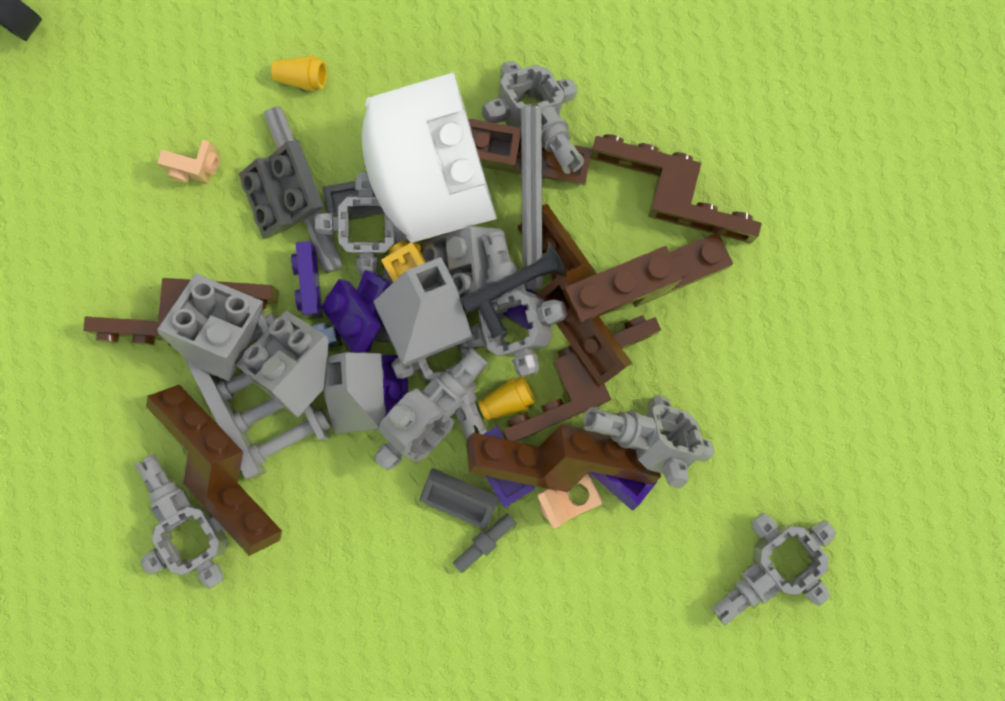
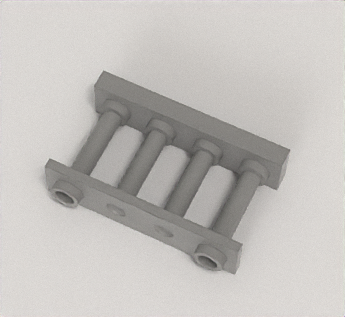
M261 310L250 344L257 341L276 319L272 312L267 315L264 310ZM184 357L217 424L243 450L240 469L245 479H255L267 473L263 466L267 462L266 458L313 433L316 434L319 441L325 442L331 439L327 430L332 428L327 415L322 408L316 410L312 402L304 410L308 420L261 445L257 443L252 444L247 434L250 426L284 407L273 398H270L244 413L241 411L236 412L230 399L234 398L233 394L255 382L243 372L231 378L230 381L220 380L218 376L195 367Z

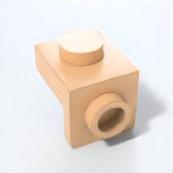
M202 140L196 159L161 150L157 163L168 172L167 177L173 180L188 183L189 179L208 184L210 176L214 175L218 170L220 156L217 148L211 142Z

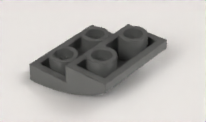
M299 140L287 141L268 158H256L239 173L242 188L247 195L254 214V220L259 227L263 239L270 238L291 228L324 207Z

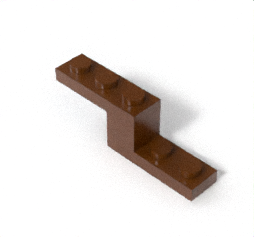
M468 119L482 167L522 174L521 128ZM574 145L579 154L584 158V163L575 172L568 165L571 172L566 174L563 172L553 152H547L542 147V178L585 185L592 148Z
M611 134L595 137L590 159L658 176L648 217L712 234L718 232L720 236L750 244L759 237L762 223L754 221L753 216L744 212H732V214L719 212L717 206L709 203L699 202L697 205L691 204L701 167V162L693 161L694 158L691 155L674 152L672 155L658 152L659 149L656 146L646 143H640L638 146L624 143L621 137Z
M545 204L542 205V256L548 249V242H551L564 266L567 277L559 273H551L550 275L554 280L536 295L542 298L544 302L551 300L563 301L567 316L563 321L556 323V325L599 386H601L631 365L632 362L600 317L580 325L577 324L562 291L565 287L597 273L549 205ZM521 223L517 228L519 229V231H520L521 234H522V223Z
M717 232L669 252L667 246H663L565 287L562 292L577 324L580 325L630 303H633L636 308L726 270L733 265V262Z
M162 278L158 321L85 316L83 331L95 334L96 341L118 343L119 337H132V343L155 345V339L165 340L158 334L157 329L191 280ZM216 281L263 301L262 310L267 309V304L278 305L279 290L272 285Z
M644 315L624 323L626 330L618 332L613 336L621 348L624 349L657 335L661 328L656 317L646 321ZM572 346L558 351L559 358L553 361V366L569 402L563 404L562 399L559 398L541 406L543 413L530 418L528 413H524L508 420L509 428L503 430L507 440L519 441L582 414L590 407H598L611 401L605 384L599 386Z
M180 385L148 395L146 407L188 452L183 484L237 544L250 556L280 541L282 530L238 484L243 450Z
M563 424L539 447L478 433H472L466 440L468 473L568 492L590 471L648 484H654L661 478L659 472L647 470L638 460L635 449L622 448L618 442L612 440L610 435L588 432L584 429Z

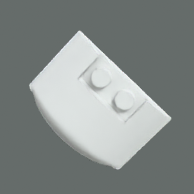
M455 72L367 98L365 104L367 109L362 127V150L368 178L383 211L389 220L407 235L406 238L411 243L497 219Z

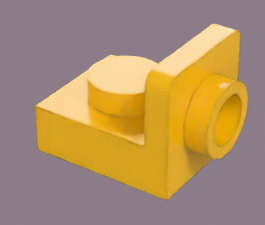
M407 240L401 241L388 249L390 255L381 259L393 283L406 270L426 263L421 254L423 250L420 244L415 242L408 244Z

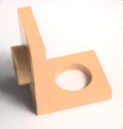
M589 473L577 483L584 485L589 491V499L585 504L578 505L573 503L569 497V491L563 492L546 489L537 495L540 500L541 511L553 529L603 503Z

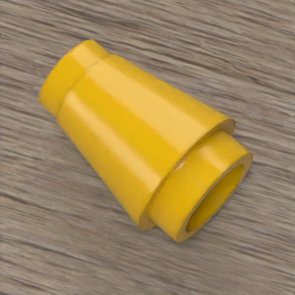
M315 55L274 60L271 74L275 82L314 92L317 88L323 89L325 87L327 66L324 60L318 59Z
M512 377L485 396L484 399L478 401L480 410L487 421L492 418L495 419L529 410L528 406L535 403L532 391L524 377L518 379Z

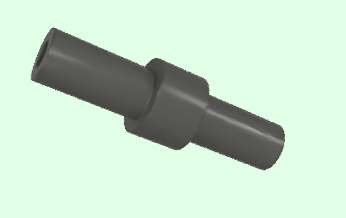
M506 513L486 532L482 530L472 539L474 543L452 563L463 573L483 554L489 555L497 547L496 542L517 523Z

